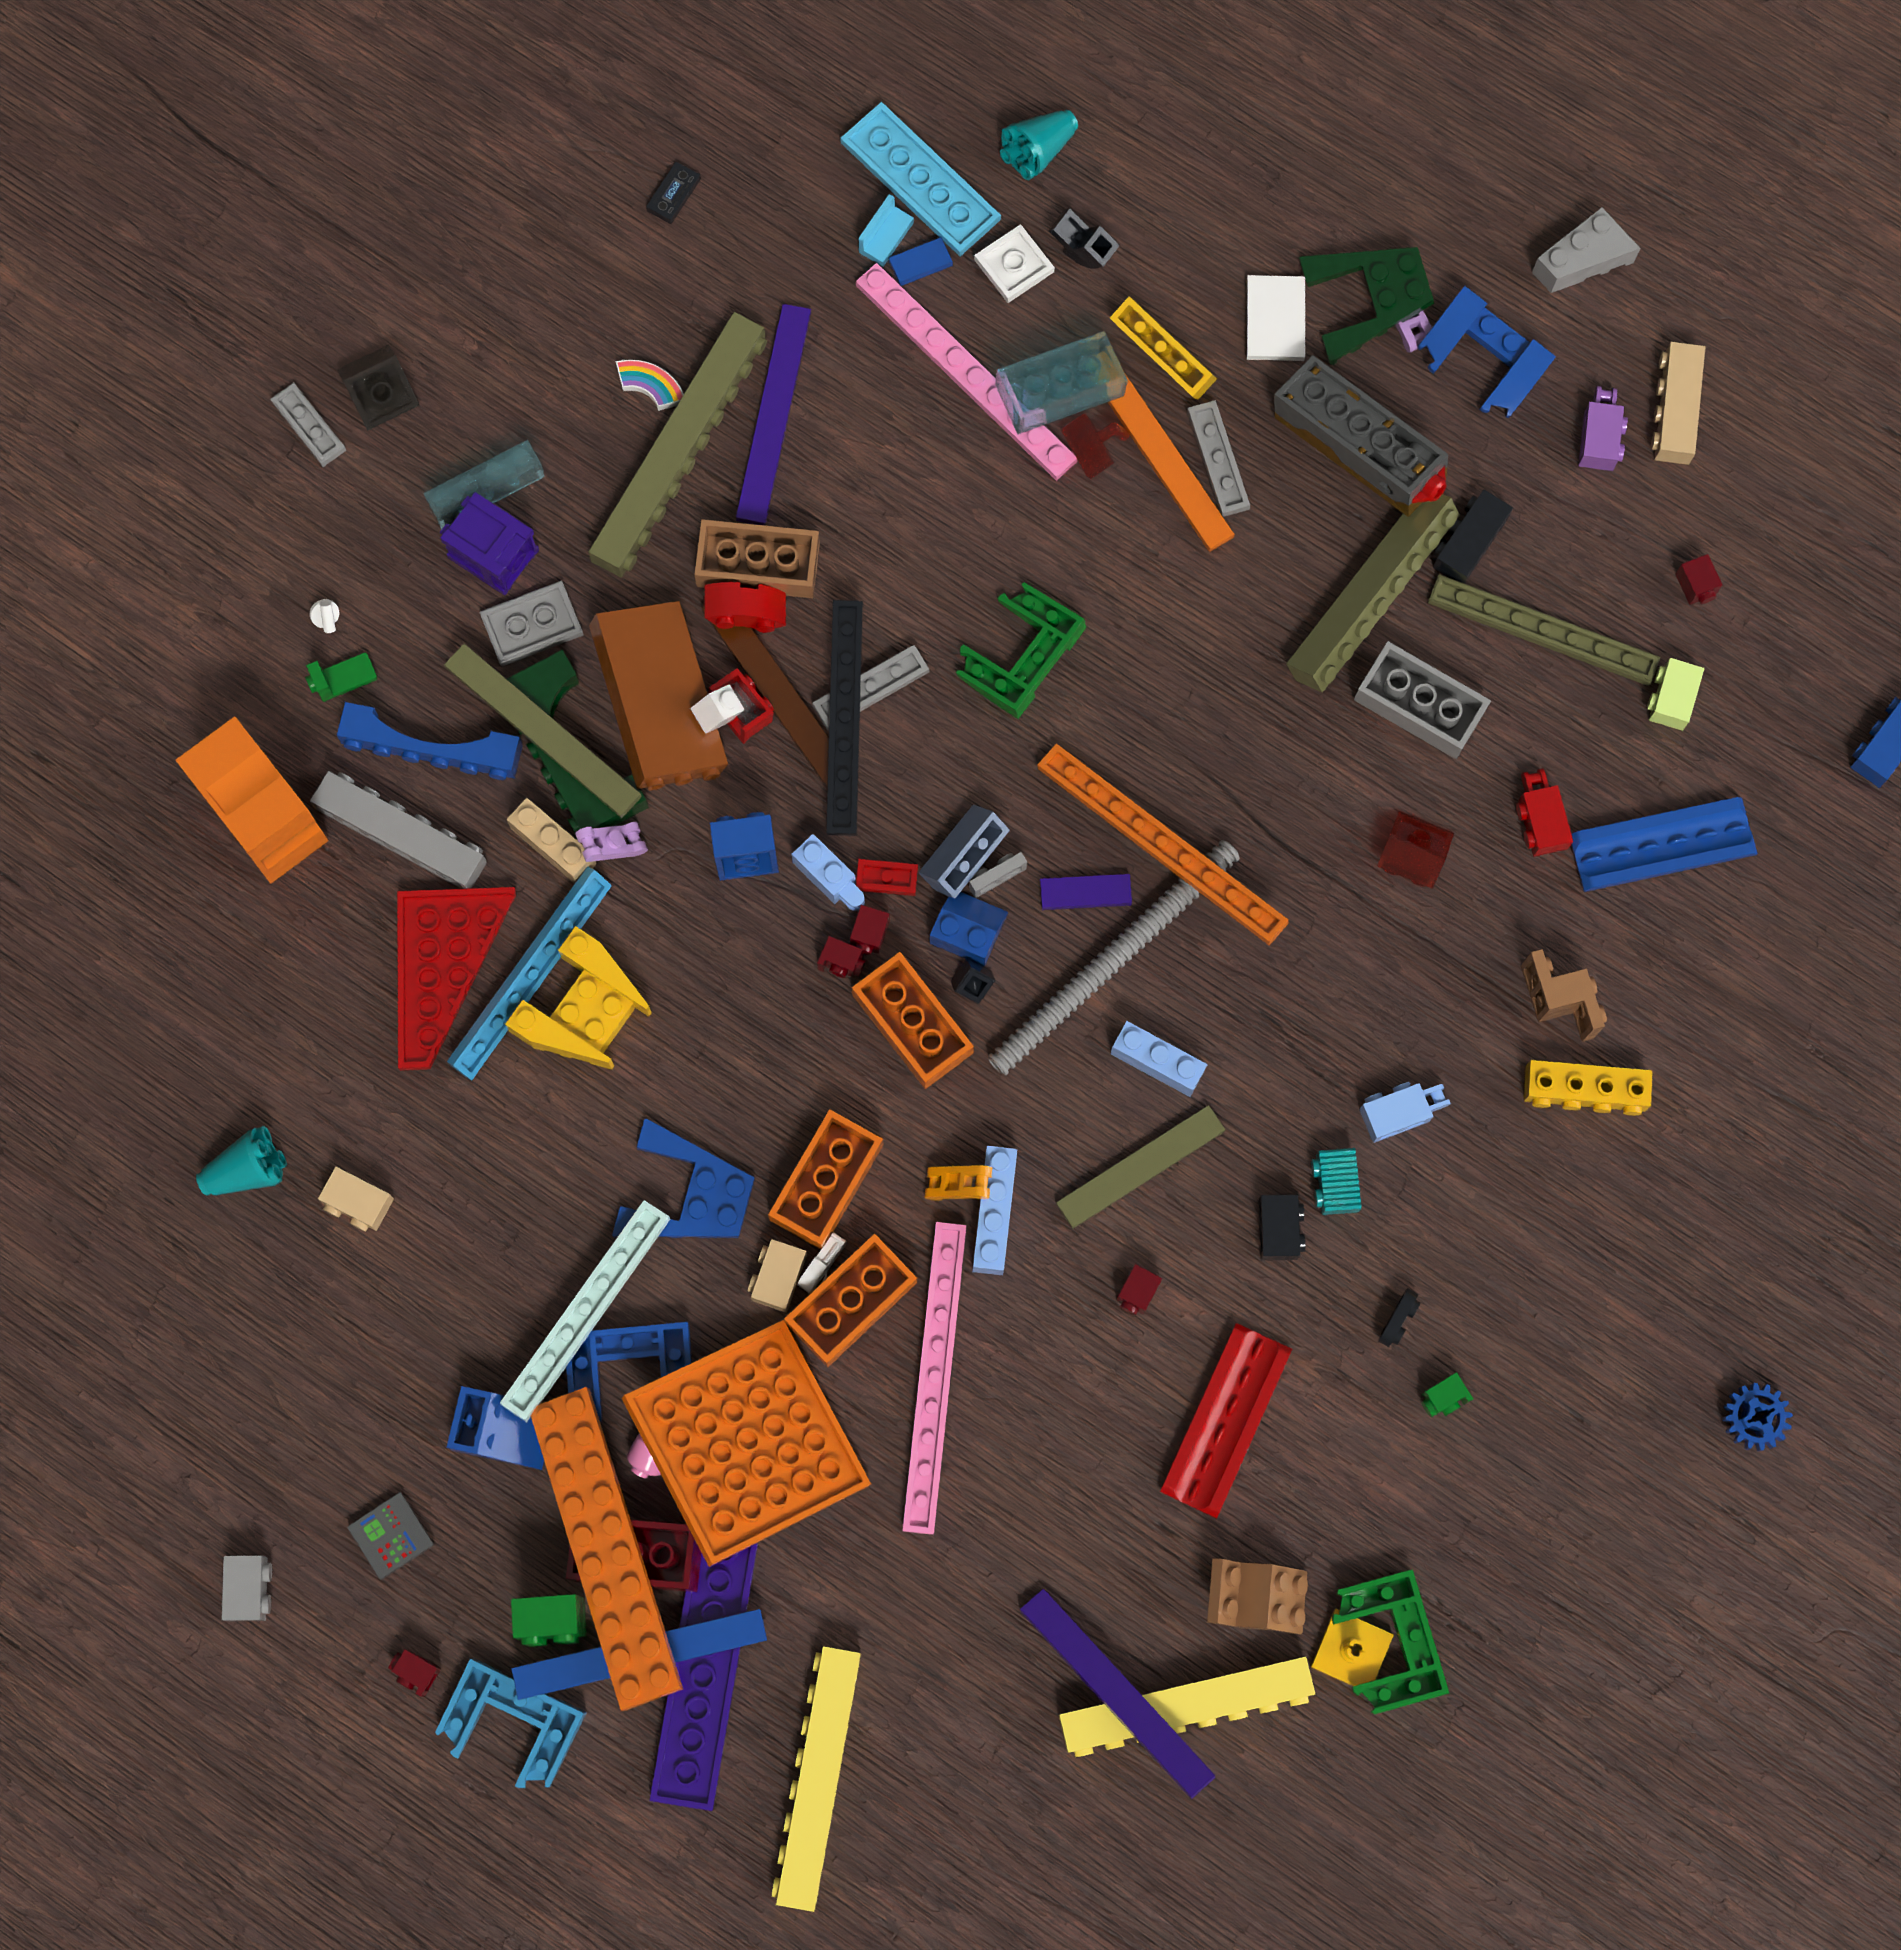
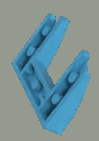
M474 1658L470 1659L435 1731L436 1735L438 1736L442 1732L447 1734L456 1746L450 1753L458 1759L488 1703L541 1729L515 1787L526 1788V1781L545 1780V1787H550L587 1712L547 1694L518 1700L514 1678Z

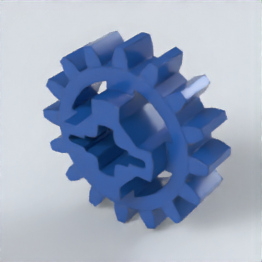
M1753 1383L1750 1385V1391L1744 1385L1738 1388L1740 1395L1736 1393L1729 1395L1733 1404L1727 1403L1724 1405L1723 1408L1730 1413L1728 1416L1723 1417L1722 1421L1730 1422L1731 1427L1726 1430V1433L1734 1432L1736 1434L1733 1441L1735 1444L1742 1440L1745 1441L1744 1449L1746 1450L1751 1449L1755 1444L1758 1452L1764 1450L1765 1443L1771 1449L1776 1447L1775 1439L1780 1442L1786 1439L1782 1430L1788 1431L1791 1429L1792 1426L1786 1423L1785 1420L1792 1417L1793 1414L1784 1410V1407L1789 1404L1788 1401H1779L1778 1398L1782 1392L1776 1391L1771 1394L1770 1385L1766 1384L1759 1390L1758 1383ZM1758 1397L1767 1400L1770 1405L1761 1403ZM1741 1405L1743 1412L1741 1419L1738 1420V1411ZM1767 1411V1414L1762 1416L1763 1418L1759 1421L1747 1422L1756 1413ZM1774 1415L1777 1416L1775 1428L1772 1426ZM1744 1430L1754 1431L1757 1437L1749 1435Z

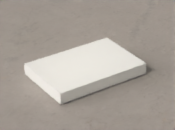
M1248 275L1246 360L1304 361L1305 277Z

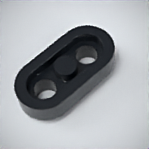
M1409 1288L1405 1290L1384 1327L1378 1342L1388 1348L1392 1343L1398 1345L1406 1331L1402 1324L1407 1316L1413 1318L1421 1302L1416 1300L1418 1293Z

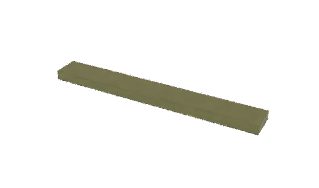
M1440 574L1428 601V604L1647 686L1651 684L1660 657Z
M463 644L444 664L449 672L620 818H623L642 797L641 793L466 644Z

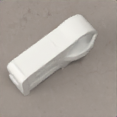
M833 1232L816 1258L813 1259L797 1285L811 1294L823 1277V1281L826 1280L827 1271L846 1246V1240Z

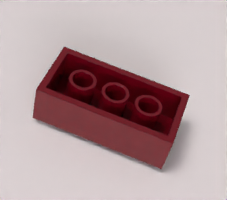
M631 1520L652 1589L697 1592L702 1553L687 1524ZM569 1546L566 1579L581 1582L574 1556Z

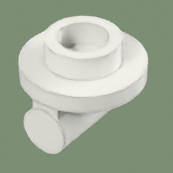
M322 599L314 603L310 609V619L313 624L323 628L325 633L336 631L335 622L339 617L338 606L329 599Z

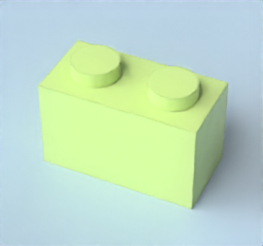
M1670 658L1665 666H1659L1655 677V683L1659 684L1657 693L1652 692L1647 705V710H1651L1649 721L1683 731L1690 721L1704 668Z

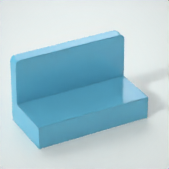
M890 194L887 196L858 239L859 253L884 267L914 224V217L895 207L894 196Z

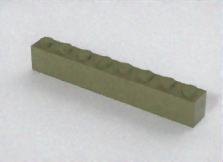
M1442 494L1434 502H1422L1409 517L1402 514L1286 665L1297 682L1323 693L1326 687L1335 679L1337 673L1352 657L1360 643L1370 634L1377 621L1387 612L1394 599L1404 590L1411 577L1421 568L1428 555L1438 546L1449 528L1455 524L1459 513L1451 497Z

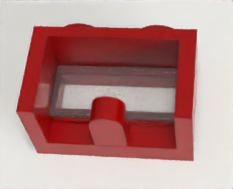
M737 668L710 686L708 694L730 684L745 710L728 722L727 725L739 740L745 744L751 736L772 722L774 708L765 696L761 698L757 693L753 680L747 674L743 675Z

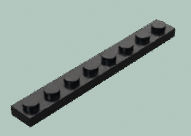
M833 600L827 835L857 836L863 601Z

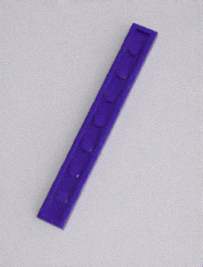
M787 304L782 305L736 515V521L764 526L766 524L811 317V309Z
M1044 1589L1020 1609L1023 1616L1190 1799H1193L1215 1779V1774Z

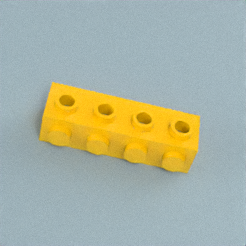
M1530 1060L1525 1066L1524 1102H1532L1533 1107L1548 1108L1551 1107V1104L1562 1105V1108L1565 1110H1581V1106L1593 1107V1111L1598 1113H1610L1611 1109L1623 1110L1625 1115L1632 1116L1642 1115V1112L1651 1107L1652 1070Z

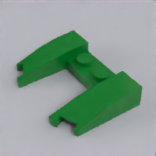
M1025 582L1021 584L1024 593L1011 600L1008 599L1005 593L997 598L1000 604L1039 631L1011 671L1007 672L964 644L960 648V655L967 657L964 672L962 670L956 671V675L965 683L1017 719L1021 717L1033 701L1035 690L1066 649L1070 651L1086 629L1084 618Z
M1413 1569L1337 1590L1336 1594L1341 1595L1342 1600L1339 1615L1333 1614L1332 1616L1333 1625L1390 1609L1408 1671L1351 1687L1356 1696L1363 1693L1374 1706L1370 1711L1373 1715L1449 1694Z

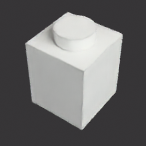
M730 684L709 693L690 708L705 734L726 725L745 710Z

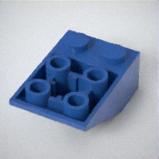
M461 1386L446 1448L459 1453L542 1470L544 1458L531 1417L525 1422L501 1406L500 1402L504 1395Z

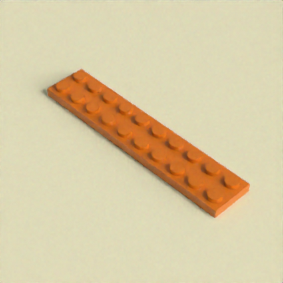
M584 1387L537 1405L531 1415V1419L620 1710L626 1711L683 1690L590 1388Z

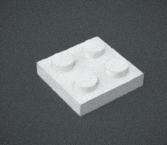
M1021 224L974 255L975 262L1007 303L1054 273L1055 269Z

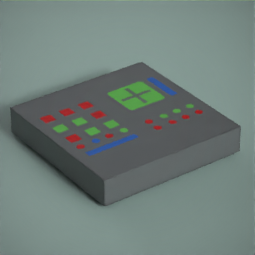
M401 1492L347 1527L380 1580H383L435 1545Z

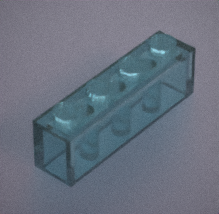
M526 440L423 494L428 507L442 530L446 523L451 525L464 509L461 503L467 495L471 497L476 492L491 503H495L542 479L545 475L541 462L529 441Z

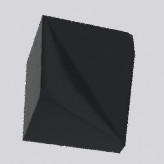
M966 958L951 980V984L955 992L979 1004L996 980L991 970Z

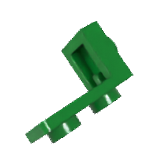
M362 653L323 670L318 661L306 665L310 675L305 677L312 693L318 692L323 702L377 680V675L367 653Z

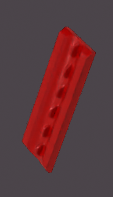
M1235 1323L1162 1485L1161 1493L1217 1519L1288 1361L1292 1348Z

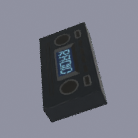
M675 162L646 206L647 211L672 224L701 180L700 174Z

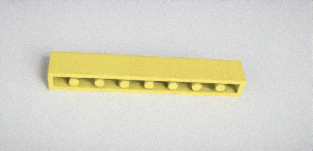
M823 1646L822 1653L816 1652L813 1671L818 1672L816 1685L810 1684L807 1703L812 1704L810 1717L804 1716L801 1735L807 1736L804 1749L798 1748L795 1767L801 1768L799 1781H792L789 1799L795 1800L793 1813L787 1812L783 1832H789L787 1846H780L777 1863L783 1865L781 1878L775 1877L771 1897L777 1898L776 1905L811 1912H814L816 1908L861 1653Z
M1302 1657L1142 1696L1178 1734L1186 1732L1185 1725L1196 1722L1198 1728L1216 1725V1718L1228 1715L1229 1721L1248 1717L1247 1710L1259 1708V1712L1262 1714L1279 1710L1277 1703L1289 1701L1291 1707L1309 1703L1308 1696L1315 1695L1307 1658ZM1105 1704L1058 1715L1067 1753L1074 1752L1075 1758L1093 1754V1747L1105 1744L1106 1750L1125 1746L1124 1739L1134 1737Z

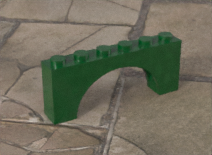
M563 650L507 678L511 684L552 719H554L555 711L562 698L569 690L579 684L577 675ZM530 741L526 744L533 759L540 758L544 767L540 771L547 784L554 783L558 791L554 794V797L561 810L567 808L572 817L568 819V822L574 833L585 827H612L649 808L641 789L636 788L633 775H630L623 779L641 793L642 797L623 818H620L533 742Z

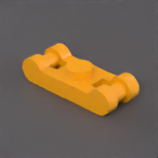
M983 1165L928 1167L929 1188L925 1189L924 1198L937 1201L968 1198L989 1199L988 1178L992 1177L993 1168ZM973 1177H976L975 1187H972Z

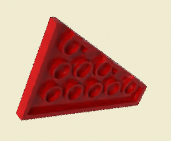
M515 887L397 891L398 1069L400 1071L431 1069L516 897Z

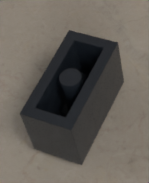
M1261 1195L1258 1200L1260 1261L1298 1260L1300 1252H1305V1234H1300L1299 1222H1304V1204L1299 1203L1298 1195Z

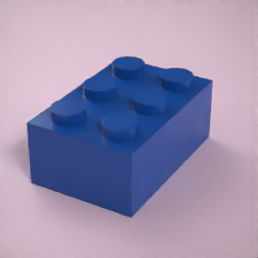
M754 812L747 814L746 818L734 819L732 816L717 818L716 822L710 823L714 859L720 881L779 873L771 815H764L763 812Z

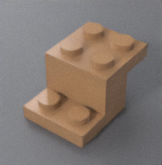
M1543 949L1533 951L1522 963L1521 969L1538 1022L1573 1013L1581 1041L1594 1039L1605 1027L1604 1023L1607 1021L1604 1007L1598 1005L1595 996L1597 994V984L1594 977H1589L1587 969L1552 978L1551 974L1554 972L1551 959L1545 957Z
M1213 1558L1207 1623L1243 1629L1302 1634L1305 1623V1596L1308 1589L1307 1571L1273 1564L1241 1563Z

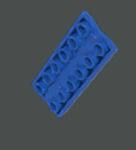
M1741 797L1572 833L1573 843L1571 844L1584 892L1758 854Z

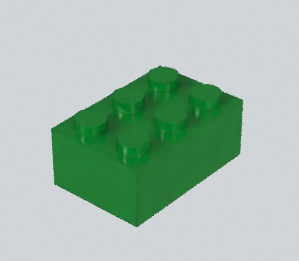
M572 1594L511 1599L513 1638L521 1640V1645L529 1647L547 1646L548 1639H553V1642L560 1644L579 1643V1637H587L585 1598Z

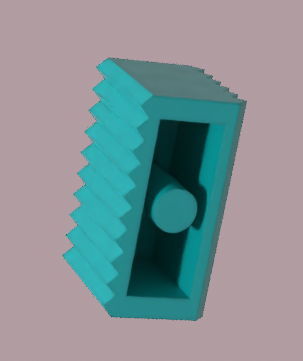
M1356 1149L1318 1151L1316 1159L1311 1160L1313 1177H1318L1319 1189L1314 1191L1316 1208L1321 1207L1322 1215L1359 1212L1362 1205Z

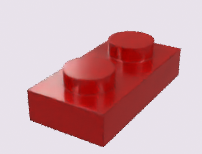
M858 859L856 886L864 892L915 896L918 864Z

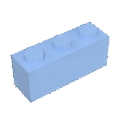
M1126 1021L1111 1050V1055L1191 1097L1207 1066L1206 1063L1128 1021Z

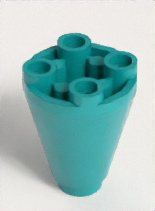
M1059 110L1014 122L1002 129L1001 140L1003 148L1000 150V156L1006 164H1011L1025 180L1029 181L1040 174L1071 139L1078 129V121L1071 111Z
M254 1127L204 1166L201 1172L196 1175V1181L201 1192L206 1196L271 1187L282 1181V1169L287 1167V1161L280 1150L276 1151L267 1127Z

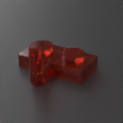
M1085 413L1061 429L1083 471L1090 479L1115 463L1103 442L1112 436H1116L1122 441L1127 440L1130 436L1129 431L1116 422L1110 423L1097 432L1091 419Z

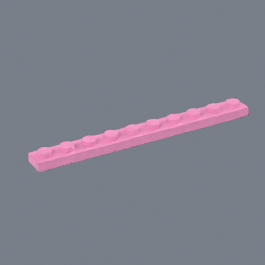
M877 263L856 281V287L1056 481L1077 463L1078 458Z
M936 1222L903 1532L934 1535L967 1225Z

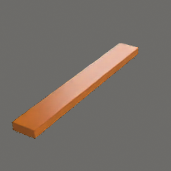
M1107 349L1085 362V370L1207 550L1211 552L1233 539L1234 532L1110 350Z

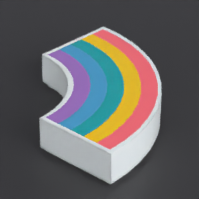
M640 360L616 361L623 392L638 391L649 396L656 404L658 411L676 407L683 397L684 393L679 384L662 368Z

